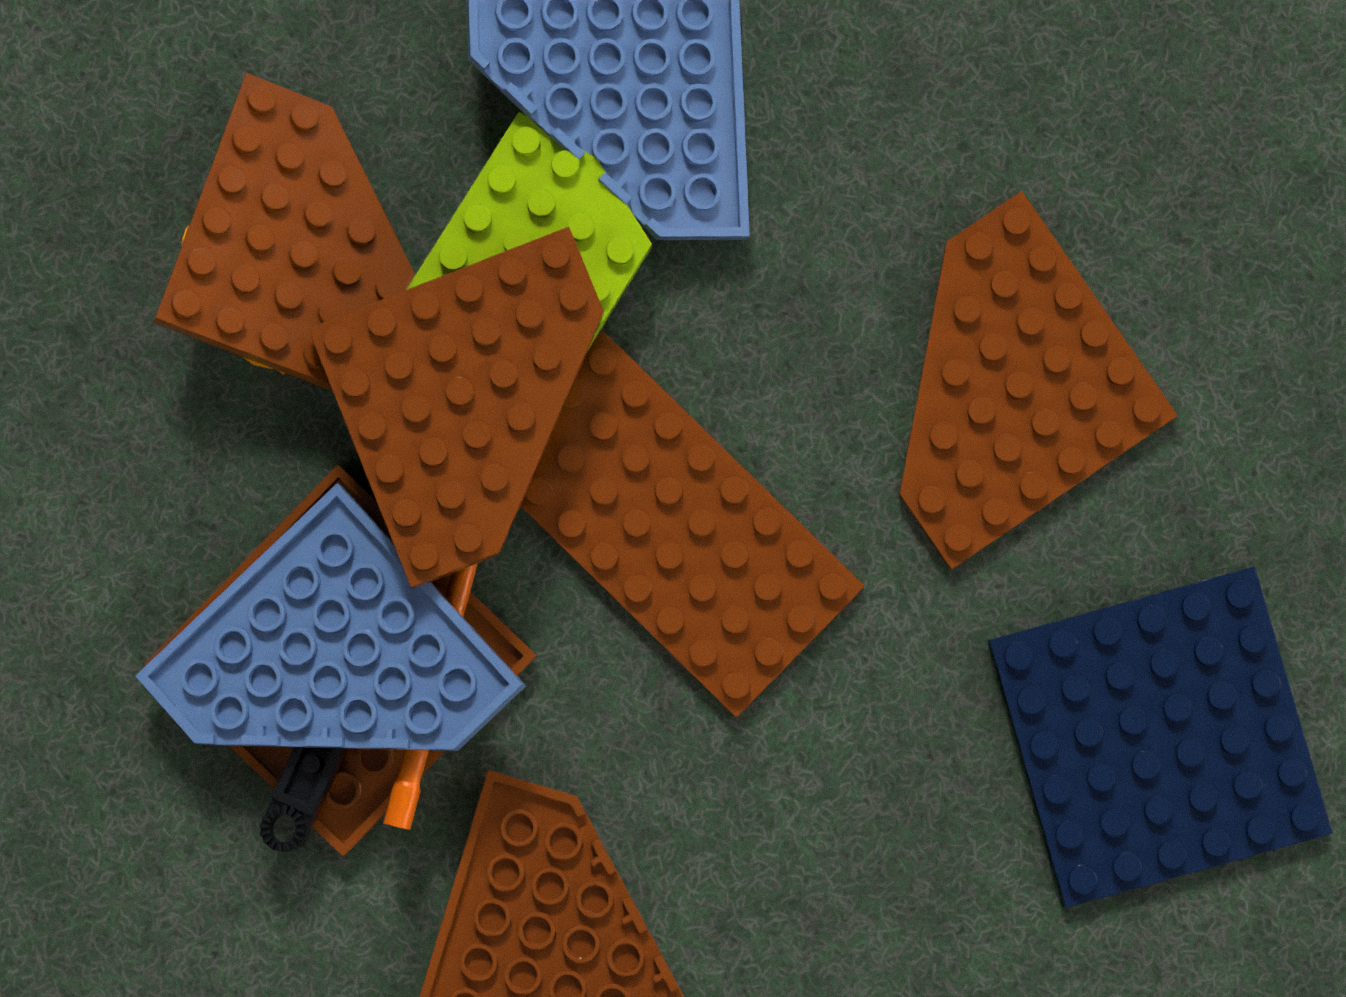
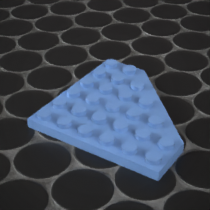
M466 0L468 60L564 150L570 151L578 159L585 152L594 156L605 170V173L598 180L621 201L627 204L638 223L656 240H746L750 237L739 0Z
M338 483L136 675V678L195 744L225 746L459 751L526 687L520 678L431 582L411 589L391 538L344 487Z

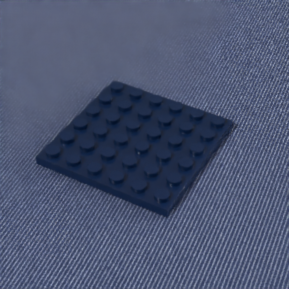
M1255 566L988 640L1065 908L1333 834Z

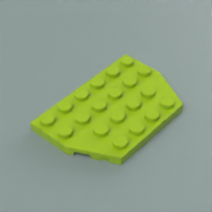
M518 112L407 289L570 227L604 310V316L597 332L594 334L591 346L651 250L652 243L627 204L621 201L598 180L605 173V170L594 156L585 152L578 159L570 151L564 150L531 119Z

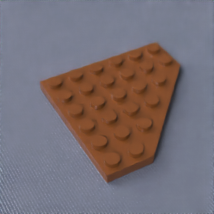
M246 73L153 323L333 391L308 328L405 291L415 277V273L331 106Z
M1022 191L949 239L944 249L899 496L950 570L1178 416Z
M570 227L308 328L411 589L478 564L501 553L508 532L531 484L541 456L551 438L594 334L597 332L604 316V310Z
M488 770L420 997H685L578 796Z

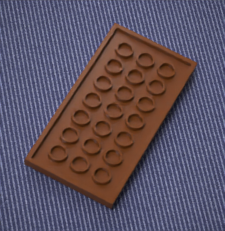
M604 331L595 338L585 355L584 362L561 410L547 447L541 456L521 507L737 718L865 586Z

